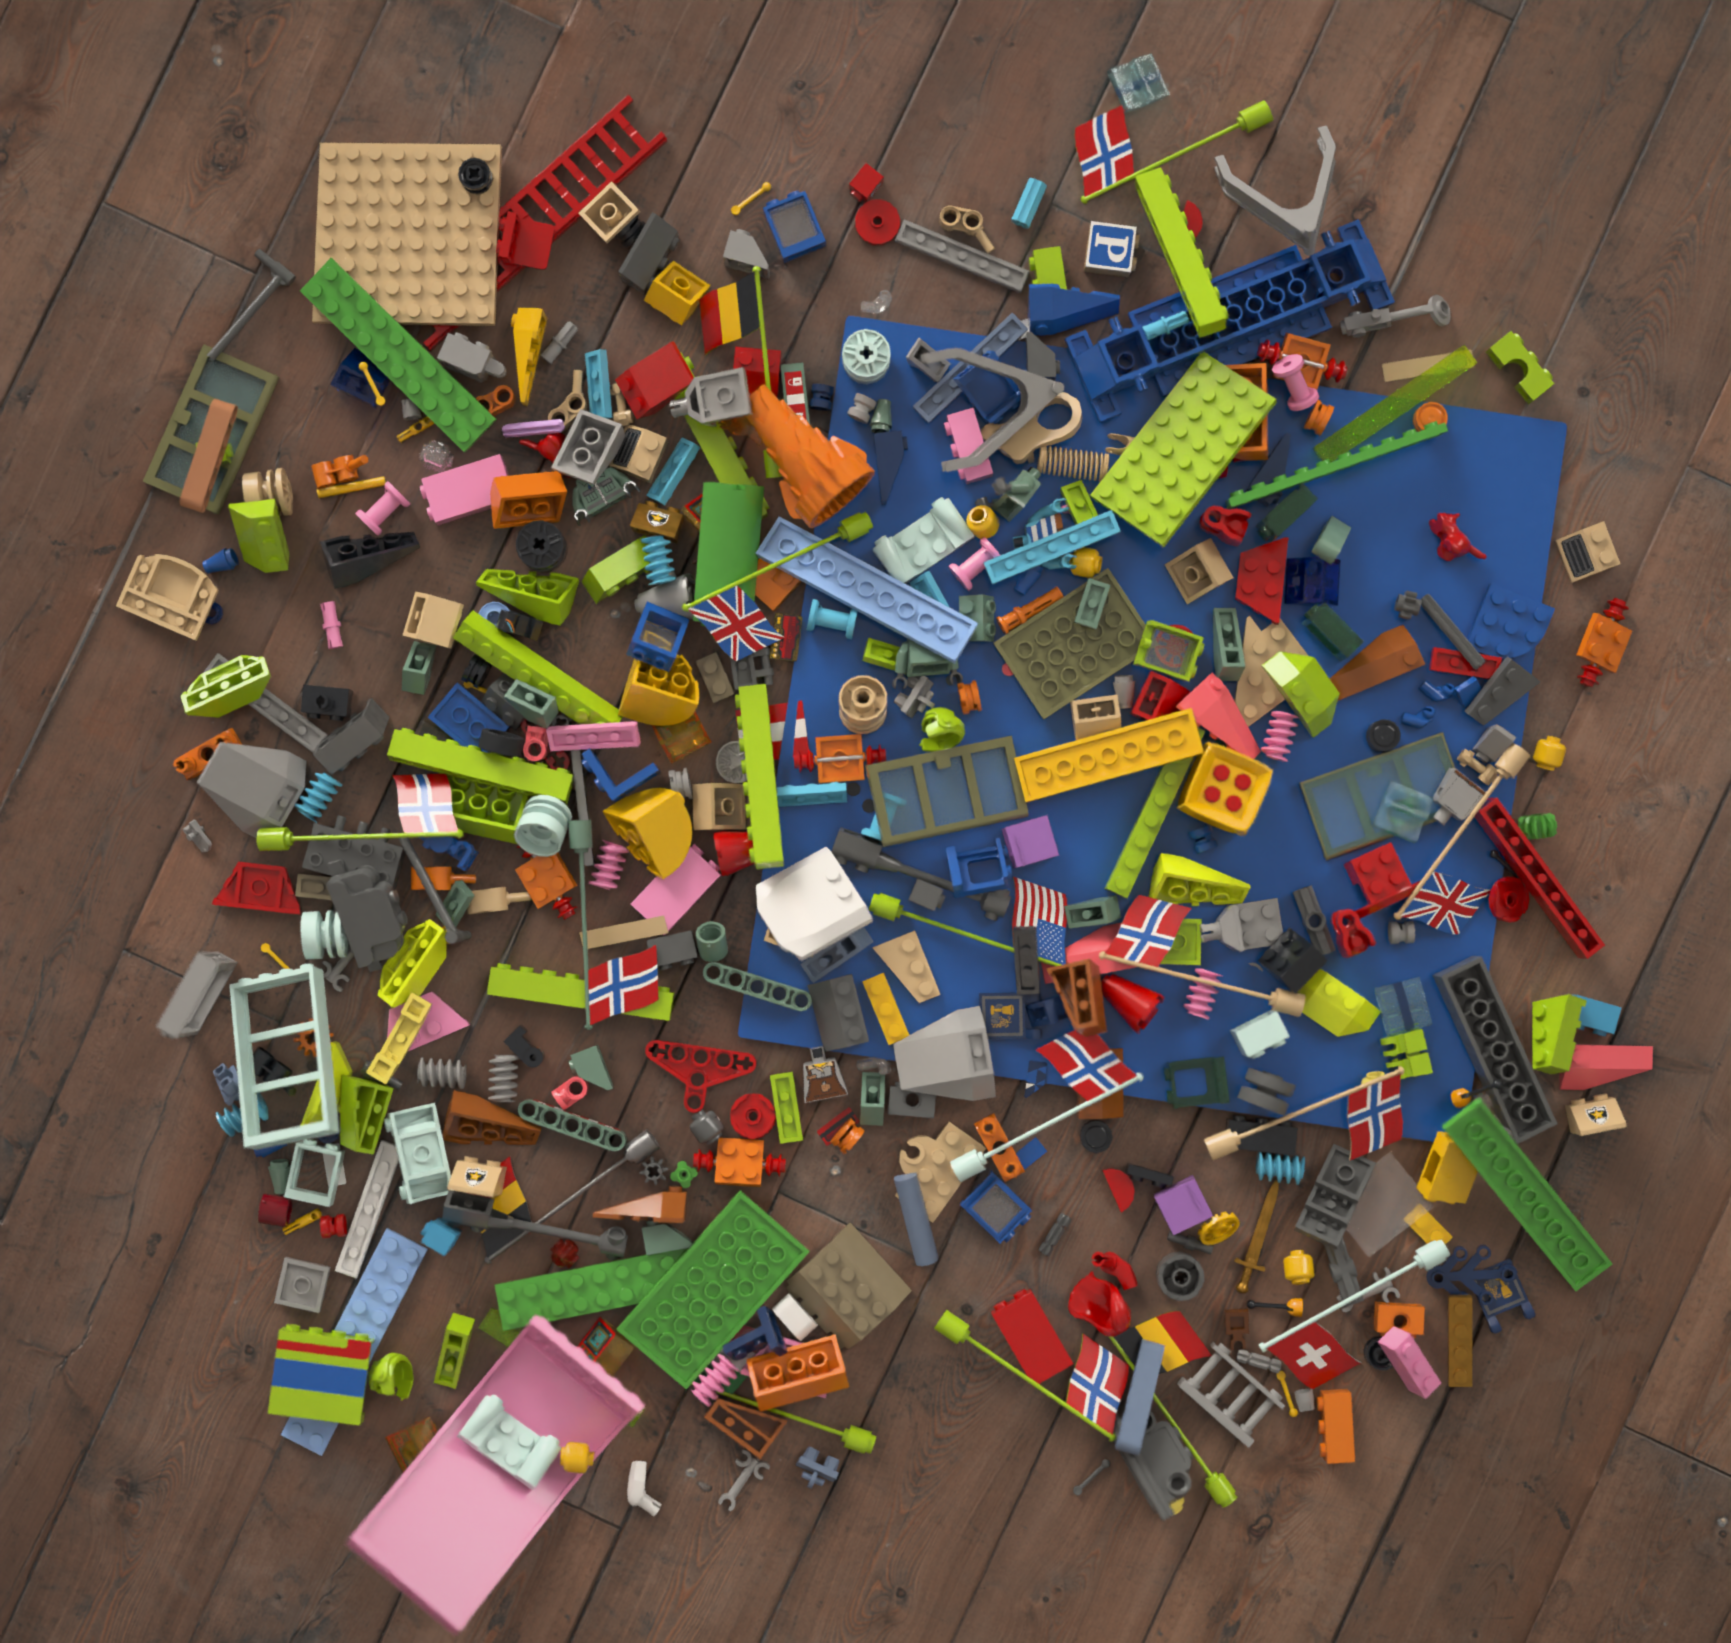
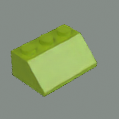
M275 499L229 504L230 514L244 562L265 573L288 570L290 553Z

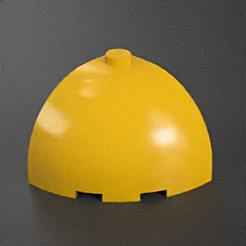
M644 632L642 641L671 652V644L654 634ZM676 655L669 672L634 659L625 685L618 715L656 726L674 725L690 718L698 706L699 687L698 682L695 681L691 673L692 668L684 656Z
M666 788L647 789L629 795L602 811L616 835H620L628 842L629 846L626 848L638 861L642 860L645 864H648L647 870L657 877L665 879L676 871L686 858L692 840V825L690 816L684 806L685 800L679 792Z

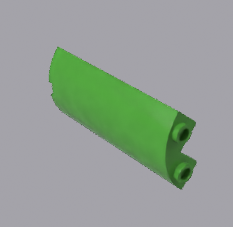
M704 482L694 601L757 571L758 556L756 552L760 543L764 486ZM757 577L738 585L754 602ZM693 615V621H699V620Z

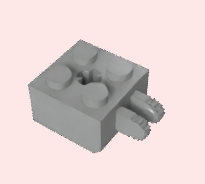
M457 332L455 335L447 334L437 357L444 367L478 382L486 381L489 375L497 378H503L507 375V369H505L501 362L499 363L495 359L492 351L489 350V346L478 341L476 344H473L468 340V337Z

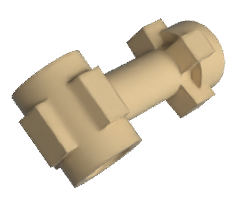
M617 383L612 384L610 393L611 396H616L618 412H613V420L622 424V427L629 426L630 423H634L633 412L631 409L627 410L625 397Z
M1464 749L1457 757V760L1460 761L1459 764L1463 767L1469 765L1480 774L1478 779L1489 786L1498 777L1497 769L1489 763L1485 767L1473 758L1474 752Z

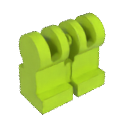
M1417 1028L1380 1039L1381 1045L1394 1044L1393 1049L1383 1051L1384 1057L1398 1056L1397 1054L1405 1052L1406 1058H1394L1392 1061L1385 1063L1386 1068L1399 1066L1404 1069V1074L1400 1079L1433 1073L1428 1052H1420L1427 1049L1423 1029Z

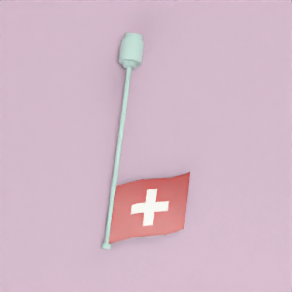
M1441 1239L1437 1242L1433 1240L1415 1250L1416 1256L1413 1257L1415 1262L1269 1342L1258 1344L1262 1352L1269 1350L1287 1365L1299 1381L1307 1387L1315 1389L1361 1363L1348 1354L1332 1334L1315 1321L1417 1265L1420 1269L1424 1267L1428 1271L1441 1264L1450 1256L1447 1247Z

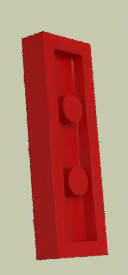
M1433 647L1429 671L1468 677L1474 676L1475 678L1489 680L1501 665L1502 657L1480 654L1485 659V663L1480 668L1474 669L1460 651Z

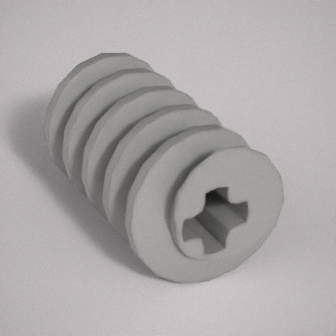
M494 1055L496 1058L489 1060V1063L495 1065V1068L489 1069V1072L495 1074V1077L488 1079V1081L494 1083L495 1086L488 1088V1091L495 1093V1095L488 1097V1100L494 1102H516L511 1100V1098L516 1097L518 1093L511 1089L517 1087L518 1084L511 1080L517 1078L518 1074L511 1071L518 1068L517 1064L512 1063V1061L518 1059V1056Z
M421 1057L418 1065L417 1082L419 1084L421 1080L423 1087H427L429 1081L432 1087H436L439 1082L441 1088H445L447 1083H449L450 1088H455L458 1083L459 1088L464 1089L467 1065L465 1063V1066H462L461 1061L457 1060L456 1065L453 1066L451 1059H448L446 1065H443L442 1059H439L437 1065H434L433 1058H430L428 1064H425L424 1058Z

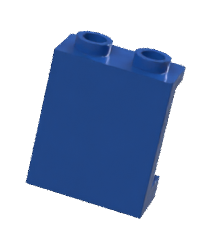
M988 350L982 355L995 361L999 359L994 351ZM970 365L953 378L985 423L990 424L993 422V424H996L1005 417L1003 413L1010 408L1013 410L1021 404L1019 389L1012 379Z

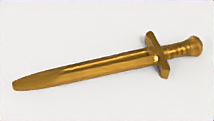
M1277 1180L1273 1182L1268 1191L1245 1260L1242 1261L1237 1257L1234 1259L1236 1263L1245 1265L1241 1280L1235 1286L1236 1290L1242 1294L1249 1291L1248 1282L1250 1281L1253 1268L1265 1271L1264 1266H1257V1261L1277 1199L1279 1188Z

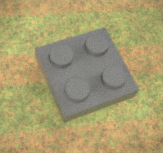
M285 1257L274 1303L320 1313L331 1267Z

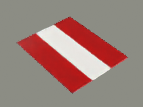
M802 700L798 701L793 757L798 755V750L803 755L807 754L809 749ZM788 703L768 705L774 760L780 758ZM735 710L736 720L737 716H741V710ZM738 730L739 738H743V730Z

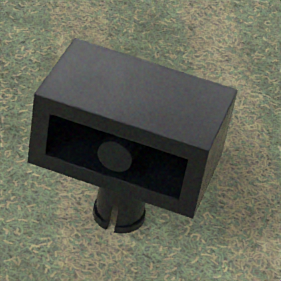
M303 685L301 712L307 714V718L321 719V715L330 716L329 720L343 721L344 717L350 718L353 691L344 688Z

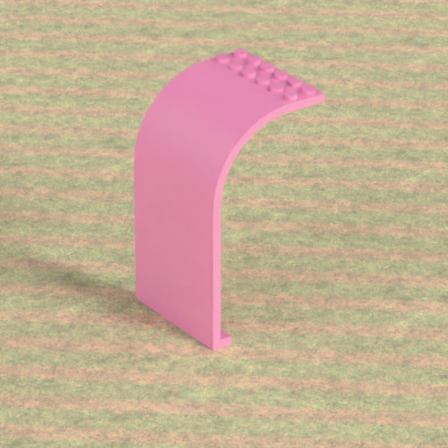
M537 1315L518 1335L346 1543L454 1635L464 1627L474 1611L583 1475L582 1473L564 1471L563 1466H560V1450L537 1486L531 1490L459 1439L457 1435L486 1395L499 1397L503 1401L502 1406L505 1408V1412L540 1437L552 1435L560 1441L559 1446L561 1448L565 1447L568 1442L587 1443L589 1445V1452H594L593 1462L615 1436L644 1407L638 1396L626 1391L620 1381L607 1375L601 1365L589 1360L583 1350L575 1348L568 1342L565 1335L557 1333L550 1327V1323L546 1319L539 1318Z

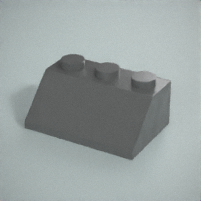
M651 213L618 271L622 282L645 295L659 270L663 271L669 261L667 256L670 251H675L680 242L678 231L657 214Z
M852 974L808 985L825 1052L869 1042Z

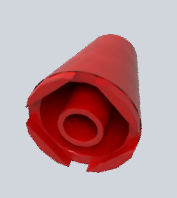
M718 831L713 833L722 877L729 876L755 864V862L751 863L749 849L754 847L753 840L748 839V832Z
M1115 974L1111 976L1106 975L1101 981L1102 995L1132 1030L1138 1034L1140 1029L1144 1030L1159 1009L1156 1008V1005L1159 1002L1163 1004L1165 1000L1162 994Z

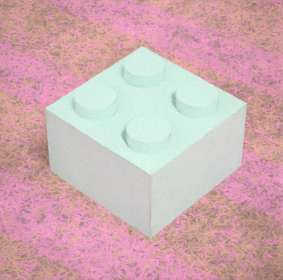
M1269 1010L1230 1030L1241 1054L1246 1057H1252V1059L1265 1053L1264 1049L1268 1047L1277 1048L1285 1044V1039L1290 1037L1278 1012Z

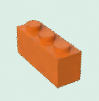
M1348 1389L1320 1390V1397H1317V1409L1321 1411L1322 1419L1318 1420V1431L1323 1436V1443L1319 1444L1320 1457H1324L1327 1464L1355 1462L1351 1392Z

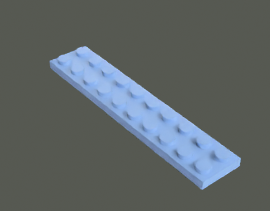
M779 516L756 554L763 561L773 564L822 539ZM828 542L776 567L954 664L978 627V623Z
M389 1228L385 1230L335 1330L345 1331L346 1335L355 1336V1333L368 1334L369 1338L375 1339V1342L371 1345L369 1364L428 1251V1248ZM289 1417L281 1435L322 1456L339 1423Z

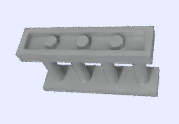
M1212 1342L1210 1346L1216 1352L1193 1378L1190 1377L1187 1380L1182 1376L1177 1384L1249 1448L1255 1441L1250 1436L1253 1433L1251 1430L1274 1404H1277L1281 1409L1285 1407L1281 1402L1283 1397L1273 1388L1271 1391L1266 1389L1229 1356L1231 1351L1221 1342L1219 1345ZM1224 1358L1233 1366L1232 1369L1210 1394L1204 1395L1198 1390L1201 1387L1199 1384L1219 1361ZM1240 1373L1243 1374L1250 1383L1234 1402L1222 1411L1216 1406L1218 1403L1217 1399ZM1256 1389H1260L1268 1398L1245 1424L1242 1423L1239 1426L1233 1421L1234 1415Z

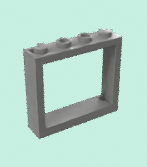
M218 951L198 952L156 1026L162 1030L161 1034L171 1039L198 1035L238 962Z

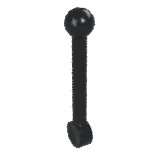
M1497 850L1490 851L1491 858L1497 859L1515 878H1519L1512 867L1499 856Z

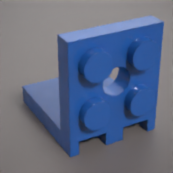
M588 749L582 753L585 759L581 761L588 772H594L597 778L594 782L599 790L602 792L606 791L610 799L615 802L661 773L658 766L652 763L616 786L594 751Z

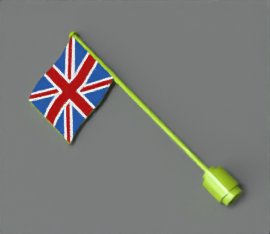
M858 512L839 521L838 533L687 605L684 603L682 609L685 612L690 611L703 623L720 648L733 660L738 661L785 638L770 625L756 603L738 585L838 537L851 542L868 534L869 530L873 529L872 521L866 512Z

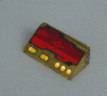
M775 613L774 629L785 638L771 644L770 659L789 662L797 661L802 616Z

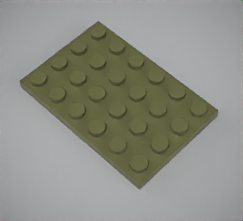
M1109 568L1092 578L1093 580L1110 585L1096 630L1074 623L1086 583H1084L993 643L1043 720L1135 660L1146 624ZM1153 638L1150 650L1158 645L1155 638Z

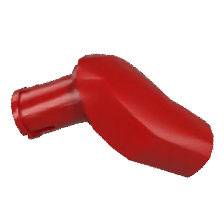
M1095 1252L1092 1255V1259L1096 1260L1092 1261V1264L1100 1267L1102 1271L1116 1276L1123 1290L1138 1285L1132 1266L1113 1252Z

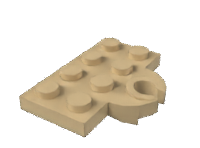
M950 1121L946 1123L936 1139L927 1135H918L906 1141L910 1146L919 1148V1155L916 1158H909L903 1149L899 1153V1163L902 1171L905 1174L917 1172L928 1218L932 1223L962 1183L957 1178L951 1166V1161L974 1149L978 1152H984L986 1149L985 1146Z

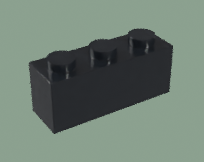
M1233 1115V1119L1226 1118L1225 1130L1230 1129L1231 1132L1236 1131L1237 1135L1269 1123L1270 1119L1256 1118L1255 1122L1246 1121V1116ZM1284 1121L1240 1139L1241 1144L1237 1147L1243 1150L1295 1156L1298 1128L1292 1126V1122Z

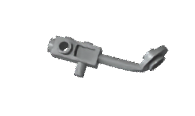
M1434 295L1429 298L1427 305L1389 312V308L1374 309L1372 312L1363 314L1361 311H1355L1348 314V317H1345L1343 321H1340L1342 335L1347 334V336L1352 335L1353 338L1365 336L1366 332L1392 327V321L1429 313L1433 321L1442 327L1450 322V307L1440 295Z

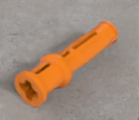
M1056 586L1021 608L1015 606L1010 613L1003 617H996L997 623L1006 635L1010 630L1025 623L1027 619L1063 598V594Z

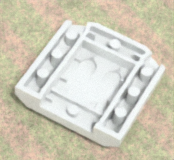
M827 847L756 885L758 913L780 948L796 955L801 961L873 922L863 900Z

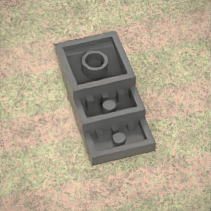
M1333 1144L1294 1231L1337 1250L1376 1163L1362 1156L1349 1161L1350 1151Z

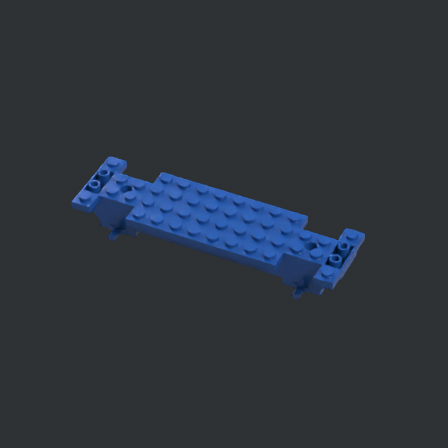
M1359 219L1337 228L1336 231L1341 242L1334 243L1330 231L1322 233L1321 237L1326 247L1305 260L1302 259L1297 246L1294 245L1212 278L1211 284L1213 287L1218 288L1220 294L1219 302L1221 306L1226 307L1229 319H1226V329L1199 338L1181 293L1178 292L1128 312L1127 315L1132 328L1122 329L1117 316L1114 319H1109L1108 321L1114 333L1098 341L1094 346L1087 330L1066 337L1064 341L1099 423L1117 417L1122 413L1113 393L1135 384L1139 392L1148 389L1145 380L1154 377L1162 397H1166L1203 352L1224 365L1247 364L1260 358L1257 356V350L1260 343H1264L1266 339L1270 341L1272 346L1275 342H1278L1281 349L1286 332L1309 339L1331 330L1332 326L1324 308L1348 298L1351 306L1360 303L1357 294L1363 292L1371 311L1374 309L1380 310L1394 304L1395 301L1386 283V277ZM1330 274H1337L1340 277V281L1335 282L1331 280ZM1180 312H1186L1189 319L1188 323L1170 330L1168 335L1165 333L1147 340L1142 328L1143 326L1160 320L1162 316L1166 319ZM1127 358L1131 365L1123 367L1120 365L1119 360Z

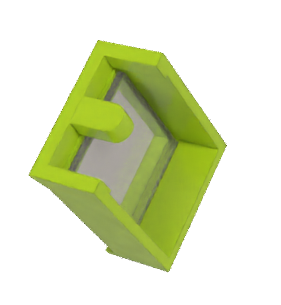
M1149 620L1146 622L1133 665L1184 682L1190 681V678L1193 679L1197 671L1195 663L1197 657H1200L1203 652L1204 643L1202 641L1204 637Z

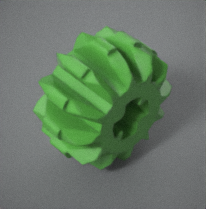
M1551 813L1530 814L1518 818L1517 825L1529 840L1548 838L1557 834V821L1555 815Z

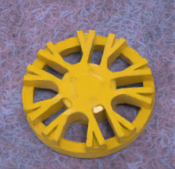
M1226 1211L1224 1213L1221 1212L1220 1217L1216 1214L1215 1217H1212L1213 1220L1211 1222H1204L1201 1225L1202 1229L1198 1230L1199 1238L1205 1245L1218 1244L1236 1232L1240 1221L1233 1212L1230 1214Z

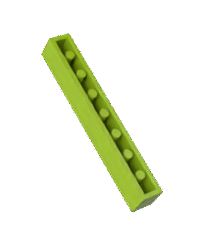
M1160 167L1135 176L1136 191L1199 338L1226 329V319H1229L1225 306H1221L1219 302L1220 294L1218 288L1213 287L1211 284L1212 276L1209 268H1204L1202 263L1204 262L1203 254L1200 249L1195 247L1196 239L1192 230L1188 231L1186 226L1188 225L1187 217L1184 211L1180 212L1178 208L1180 206L1179 199L1176 193L1172 194L1170 189L1172 185L1168 174L1164 175Z
M689 356L685 357L684 360L691 371L694 369V366ZM684 390L674 399L677 400L686 397V390ZM684 415L719 483L758 486L753 476L750 478L747 476L745 470L748 469V466L743 457H737L734 451L737 449L733 438L731 436L727 438L723 430L727 427L723 420L716 422L717 427H710L689 415ZM764 496L762 519L768 516L766 510L770 509Z
M472 611L466 617L453 637L512 679H518L555 697L558 710L580 725L620 723L623 719L622 716L618 715L619 709L503 630L496 628L494 624L475 611Z
M766 684L739 687V694L735 695L736 708L741 709V716H737L738 730H743V738H739L740 752H745V760H741L742 774H747V782H743L744 796H749V804H745L746 818H751L752 825L747 827L748 839L753 840L754 847L749 849L751 863L755 862L756 869L784 867Z
M407 728L394 730L387 753L390 761L531 797L549 795L559 799L566 805L568 804L574 777L567 769H549L548 765L540 762H535L533 765L526 763V760L520 757H512L510 759L503 757L504 755L483 752L481 748L474 745H468L467 748L459 746V742L446 739V742L437 740V737L431 734L416 735L415 731Z
M1198 728L1200 739H1202L1205 731ZM1193 757L1161 766L1104 889L1123 898H1128Z
M497 963V967H491L487 990L488 995L586 1009L585 981L579 979V974L566 973L565 977L556 976L557 971L543 969L542 973L533 972L534 968L520 966V970L511 969L510 964ZM658 986L659 1000L641 1009L620 1014L670 1021L675 993L670 992L669 987Z

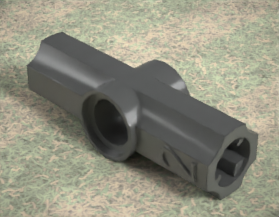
M1312 885L1292 892L1302 917V924L1307 930L1311 943L1322 955L1335 951V946L1326 925V917L1321 912ZM1313 914L1319 918V924L1315 928L1309 924V918Z
M1343 1237L1337 1250L1323 1244L1329 1260V1270L1334 1283H1337L1342 1301L1360 1292L1361 1290L1356 1278V1267L1352 1258L1348 1255ZM1363 1296L1351 1301L1350 1303L1344 1306L1346 1307L1364 1301Z

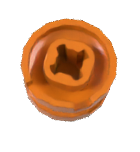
M1318 399L1305 422L1304 429L1314 430L1315 434L1321 436L1333 413L1334 406L1322 405L1321 400Z
M1437 402L1424 403L1413 415V425L1417 432L1424 430V425L1435 421H1437L1438 425L1444 422L1447 424L1448 420L1445 408Z
M972 680L970 685L963 682L957 683L963 715L969 714L973 710L982 711L976 680Z
M850 1118L837 1131L830 1143L833 1146H838L840 1152L846 1154V1150H850L857 1143L865 1130L862 1127H857L855 1121Z

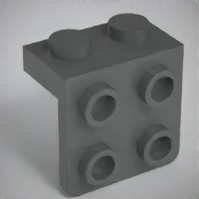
M503 673L489 686L481 701L489 710L496 713L505 724L511 726L516 731L525 720V717L505 700L504 695L515 680Z

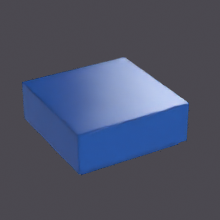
M1474 676L1454 688L1461 705L1465 708L1470 705L1481 691L1480 684Z

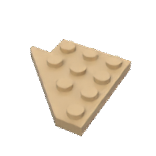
M1250 616L1245 621L1242 648L1246 667L1239 681H1237L1234 701L1248 727L1285 700L1261 665L1279 651L1308 656L1281 619L1279 625L1272 623L1262 631Z

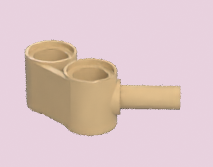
M946 206L941 210L940 225L944 230H958L968 235L976 236L987 254L995 249L983 231V218L978 211L955 206ZM953 214L956 220L948 223L944 220V216ZM974 218L979 224L976 227H969L966 221Z
M573 370L572 392L558 408L551 410L548 415V420H554L557 415L565 416V429L562 432L566 431L574 423L580 409L587 411V402L583 397L584 394L581 393V370ZM572 401H582L581 408L578 410L571 409Z
M506 887L474 890L472 893L475 896L467 908V914L508 910L510 903L530 901L531 897L528 892L509 894L506 892Z

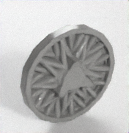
M730 741L723 745L716 757V768L720 776L732 783L747 781V774H742L741 760H745V752H740L739 741Z

